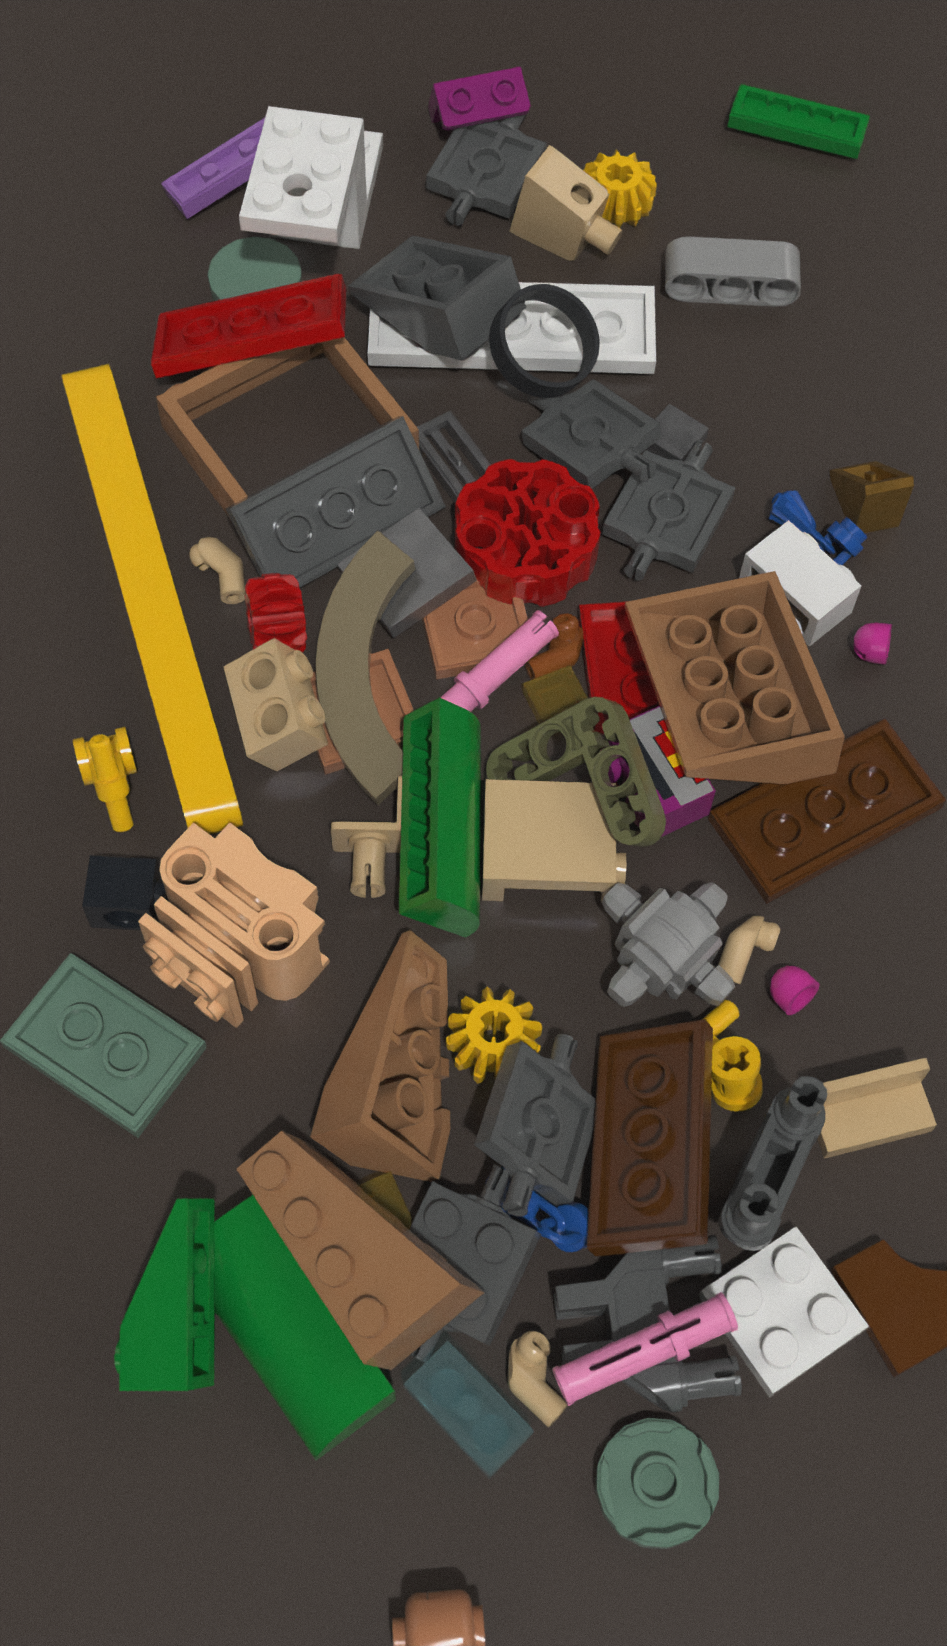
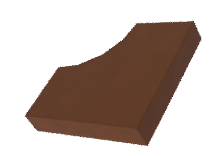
M884 1239L835 1265L830 1270L837 1283L869 1325L866 1332L894 1378L947 1348V1270L920 1268L899 1257Z

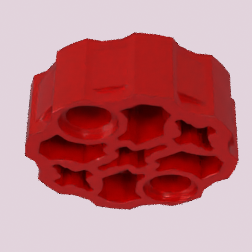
M513 459L499 461L489 465L485 474L478 480L465 484L459 493L455 503V550L473 569L479 585L484 588L488 597L510 605L512 604V598L515 597L523 599V603H534L541 607L552 605L565 600L568 591L577 583L588 581L594 570L601 535L598 528L600 504L591 487L580 484L570 476L567 467L544 459L534 463L518 462Z

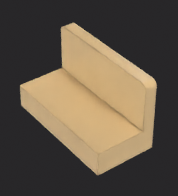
M927 1058L824 1082L823 1084L827 1089V1099L824 1103L826 1119L817 1139L824 1159L932 1132L937 1124L921 1083L930 1071Z

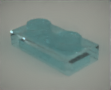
M449 1341L404 1383V1389L489 1479L534 1433V1430Z

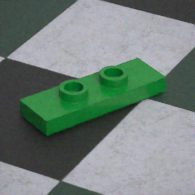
M740 84L729 115L727 127L858 159L870 115Z

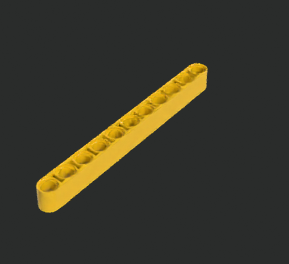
M105 364L62 374L68 402L187 827L189 828L192 823H195L210 835L221 832L229 823L235 827L243 826L233 783L110 365Z

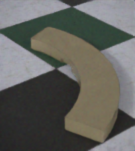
M379 531L359 549L345 568L332 591L323 615L316 653L317 691L320 704L325 713V724L331 740L345 768L359 787L377 805H380L398 787V775H402L403 751L387 731L373 700L370 677L371 643L378 620H381L391 598L402 583L416 570L414 560Z

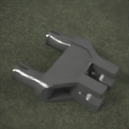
M810 1076L800 1077L792 1087L778 1093L772 1101L718 1218V1226L722 1234L738 1247L747 1250L765 1248L780 1225L781 1214L802 1167L825 1123L826 1112L824 1103L827 1099V1089L817 1078Z
M715 1235L708 1236L707 1245L627 1253L605 1280L556 1286V1293L553 1295L556 1320L604 1316L607 1334L606 1341L563 1346V1352L561 1353L562 1365L657 1323V1316L669 1310L665 1285L668 1284L669 1278L708 1273L720 1274L721 1257L720 1253H715V1250L719 1248L717 1237ZM735 1355L728 1356V1358L684 1363L682 1360L677 1362L672 1357L621 1381L649 1402L668 1412L682 1411V1407H687L688 1400L728 1395L741 1396L742 1393L741 1376H733L736 1374L735 1371L739 1370Z

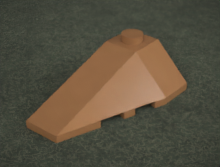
M411 930L402 933L324 1086L310 1137L350 1166L432 1182L440 1178L451 1130L450 1110L442 1108L441 1080L449 1078V1059L441 1057L440 1028L448 1023L447 960Z

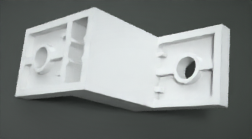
M268 106L239 214L241 230L266 233L272 238L360 249L383 149V133L364 131L363 118Z

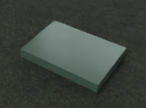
M72 953L67 956L0 1039L5 1049L137 1138L140 1137L207 1048L203 1039Z

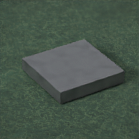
M420 508L382 533L414 560L416 569L396 591L386 607L381 620H379L393 638L477 581L473 569ZM359 549L337 564L341 574Z

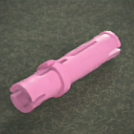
M537 610L530 619L471 671L459 673L454 678L455 685L440 698L470 712L475 707L482 709L489 703L488 696L552 639L559 636L558 629L551 620L545 625L544 620L547 616Z
M720 1292L715 1297L675 1315L668 1310L658 1315V1322L611 1342L564 1365L553 1367V1374L566 1404L570 1406L581 1398L619 1381H623L672 1357L679 1362L690 1357V1349L727 1332L738 1330L735 1315L724 1294Z

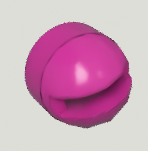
M866 623L858 628L854 636V651L861 660L886 665L892 624Z
M785 966L778 969L773 975L770 993L775 1003L787 1015H793L802 1010L818 992L819 983L804 969L798 966Z

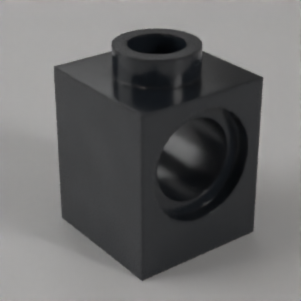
M90 855L82 907L91 928L141 931L138 920L145 913L158 922L154 903L161 896L167 901L169 900L156 859Z

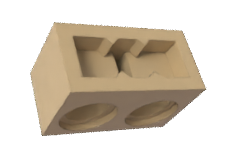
M273 638L223 666L248 758L277 772L328 745L323 723L326 721L325 713L321 704L315 698L310 678L313 677V670L309 660L300 650H294Z

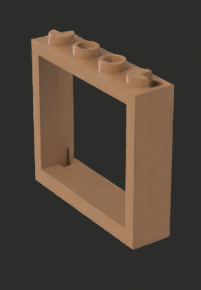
M345 337L211 366L207 371L182 384L173 385L166 392L156 397L162 428L227 515L228 513L225 508L248 497V495L192 420L321 353L327 357L380 425L396 417L403 416L419 449V429Z

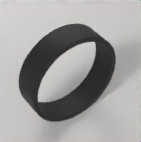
M535 284L516 292L495 315L489 333L491 355L499 372L516 389L534 397L552 398L569 392L591 372L599 355V333L592 314L574 294L554 285ZM524 301H540L556 307L572 321L580 335L583 347L582 365L576 378L565 382H548L534 377L518 364L509 350L505 336V322L511 306Z

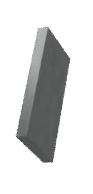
M399 416L225 509L259 576L270 573L290 574L298 580L300 588L338 567L337 564L360 549L377 531L383 533L416 509L420 508L429 517L446 506L404 417Z

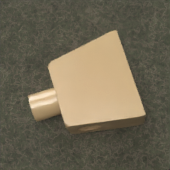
M551 145L548 146L526 174L510 227V232L568 261L576 260L588 243L609 255L618 243L623 230L602 217L609 198L607 189Z

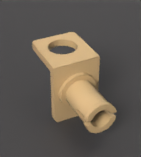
M398 775L397 823H331L333 850L336 852H353L350 891L355 896L366 898V878L370 876L371 898L380 897L386 892V853H400L402 775Z

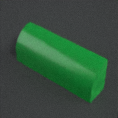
M440 697L404 716L399 915L462 937H468L476 932L480 926L481 724L479 719L470 711Z
M251 1195L214 1222V1312L317 1461L396 1401L395 1390L379 1367L363 1364L254 1195Z

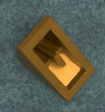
M877 461L829 470L830 480L844 516L848 517L864 533L899 527L914 488L912 475Z

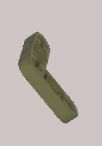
M602 697L585 699L502 744L488 758L486 773L487 778L492 780L550 781L586 763L608 826L616 840L622 844L644 848L656 843L664 833L666 819L663 807L628 714L623 706L615 701ZM599 712L607 714L609 718L602 724L604 734L593 730V726L599 722ZM561 732L566 738V751L560 759L552 761L547 755V742L553 734ZM608 740L617 742L619 745L610 746ZM623 756L629 763V777L621 786L615 787L609 780V767L615 759ZM533 759L536 765L526 763L518 767L514 771L515 779L507 778V772L513 768L511 760L527 762ZM628 797L630 803L621 802L618 800L619 798ZM634 811L645 813L646 819L639 823L641 832L630 830L629 824L636 820Z

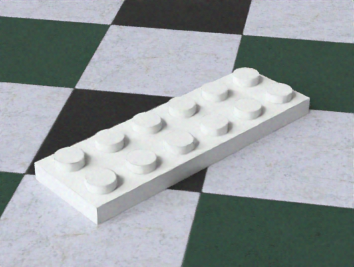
M519 282L521 289L535 284L558 286L574 294L584 303L595 320L600 340L599 355L591 372L654 374L656 365L654 286ZM525 301L526 308L514 317L505 328L509 350L518 364L524 370L579 372L583 360V347L580 335L572 321L562 311L550 304L540 301ZM370 309L368 366L498 369L491 355L489 339L480 345L477 352L464 360L453 359L427 351Z

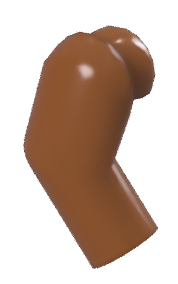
M566 613L556 616L552 622L558 629L559 636L550 641L547 651L533 656L525 663L527 674L533 683H538L573 667L579 660L583 644V630L579 627L578 619L574 615Z

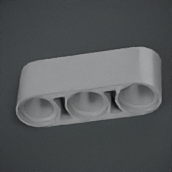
M680 237L670 242L665 250V290L669 297L683 302L786 306L795 302L801 294L800 251L793 244L782 241Z

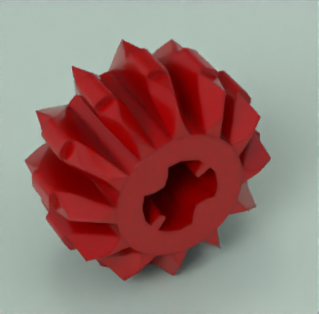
M279 573L261 574V577L249 579L245 586L244 597L252 649L254 650L275 638L290 648L304 653L307 640V623L302 601V591L299 589L298 580L293 575H280Z

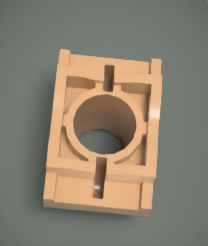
M192 823L162 857L159 870L169 901L161 896L154 903L159 922L147 913L138 920L145 940L143 949L152 959L153 964L150 966L152 972L172 989H176L180 984L198 999L194 1004L211 1020L218 1022L223 1017L237 1028L244 1020L240 1003L250 1011L258 1005L255 987L266 996L275 1000L287 1001L297 998L330 963L329 958L320 952L318 936L323 931L322 927L325 925V922L315 914L318 902L317 887L295 870L281 867L268 860L255 846L252 838L233 824L229 823L216 838H213L195 823Z

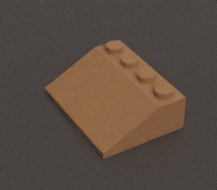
M776 571L625 602L626 614L685 777L788 784L836 773L845 736Z

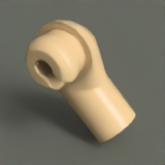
M214 537L201 538L199 543L193 545L190 549L189 557L191 563L195 567L199 566V569L202 571L212 568L219 574L220 598L222 602L226 604L243 602L245 600V582L241 558L219 539Z
M752 916L733 930L726 940L718 965L730 975L734 984L741 985L754 946L764 951L774 950L781 929L776 923L764 921L765 916Z
M527 1331L521 1337L514 1340L509 1350L508 1386L511 1392L549 1428L568 1405L546 1383L547 1356L550 1354L548 1339L540 1332Z

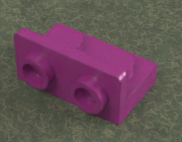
M521 66L434 83L428 103L432 123L441 121L444 130L526 115L531 108Z

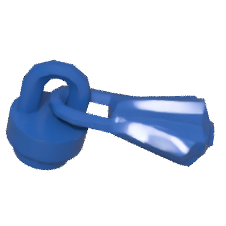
M797 490L777 493L772 500L769 519L781 525L789 520L801 532L811 535L822 551H827L832 555L836 553L831 545L835 541L844 549L834 559L838 565H844L851 556L855 558L864 549L861 544L868 537L848 517H845L840 523L835 520L826 530L828 533L823 537L816 530L815 520Z
M533 1189L527 1214L520 1217L509 1214L511 1217L520 1220L541 1233V1236L552 1240L562 1251L576 1252L587 1248L589 1209L580 1203L571 1202L556 1208ZM539 1209L550 1215V1217L542 1219L541 1222L535 1218Z

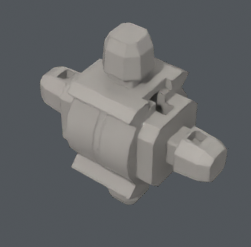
M619 882L615 884L602 900L605 911L617 924L621 921L625 923L615 942L617 950L621 951L617 958L621 968L609 983L607 990L609 996L620 1006L625 1007L636 1002L646 991L659 997L666 990L670 998L677 999L693 984L697 988L694 993L707 1003L719 1006L735 988L732 978L720 965L717 967L711 965L722 946L720 937L715 936L719 930L715 919L726 905L727 894L712 882L702 885L690 897L685 893L677 891L670 898L665 889L659 888L643 904L640 901L641 895L631 887Z

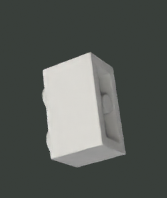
M789 520L745 553L739 578L776 571L805 643L809 647L852 613L861 589V585L856 581L848 568L838 565L820 549L818 543L811 535L801 532Z

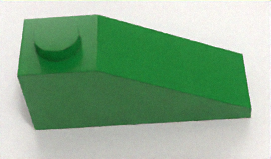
M176 1199L120 1325V1340L116 1345L114 1354L115 1368L119 1374V1391H190L214 1386V1199Z

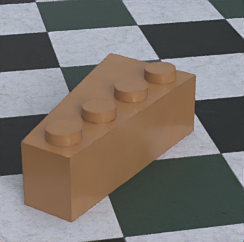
M280 1131L236 1168L363 1364L392 1370L485 1293L471 1280L462 1276L448 1264L446 1259L430 1245L425 1244L402 1224L403 1222L388 1209L373 1200L363 1191V1188L310 1143Z

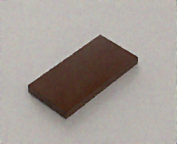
M883 719L844 740L836 773L788 784L762 783L711 810L708 820L765 903L768 904L942 809L946 799L888 721Z
M706 1019L600 1036L587 1249L595 1257L707 1245L713 1028Z

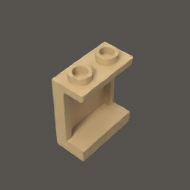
M486 779L482 901H504V889L513 888L600 891L602 903L604 896L618 882L625 884L626 853H616V839L610 831L593 783Z

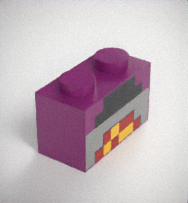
M660 706L629 719L665 813L666 825L661 837L709 815L716 790L709 779L685 777ZM608 740L610 746L619 745L617 742ZM622 756L611 763L608 772L611 783L617 782L621 786L626 782L630 772L629 763L626 758ZM628 797L625 798L626 803H630ZM634 811L636 817L634 824L639 827V823L646 819L645 813Z

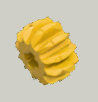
M616 149L611 157L598 153L594 162L586 163L583 171L604 186L609 193V198L602 215L604 219L614 223L619 228L623 222L636 227L641 217L649 216L657 188L656 176L651 174L649 162H638L635 152L627 157L621 156Z
M486 987L482 990L480 1004L473 998L465 995L461 1000L463 1013H452L448 1018V1027L453 1033L446 1037L447 1050L459 1052L455 1058V1067L458 1071L475 1065L473 1080L477 1084L485 1079L487 1072H494L496 1080L506 1046L523 1041L540 1054L541 1046L535 1039L542 1034V1024L539 1021L529 1020L533 1013V1006L530 1004V1001L515 1007L513 1006L515 994L511 989L503 993L501 1000H494L493 992L490 988ZM488 1030L493 1032L491 1042L484 1039V1032ZM497 1030L504 1033V1041L496 1043L494 1037Z

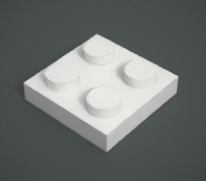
M797 1226L701 1290L698 1295L702 1302L715 1297L720 1292L724 1294L738 1324V1330L727 1332L725 1335L769 1398L869 1327Z

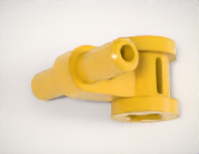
M125 726L116 728V734L106 736L99 734L86 742L84 737L73 739L74 750L84 785L94 784L98 799L106 804L113 830L120 833L130 830L134 824L126 798L130 791L127 775L137 773Z
M724 1000L703 1018L713 1028L711 1091L715 1102L722 1108L730 1111H744L756 1105L763 1093L762 1078L759 1073L761 1068L760 1052L753 1042L743 1037L732 1036L721 1040L717 1038L720 1033L739 1017L737 1006L729 1000Z

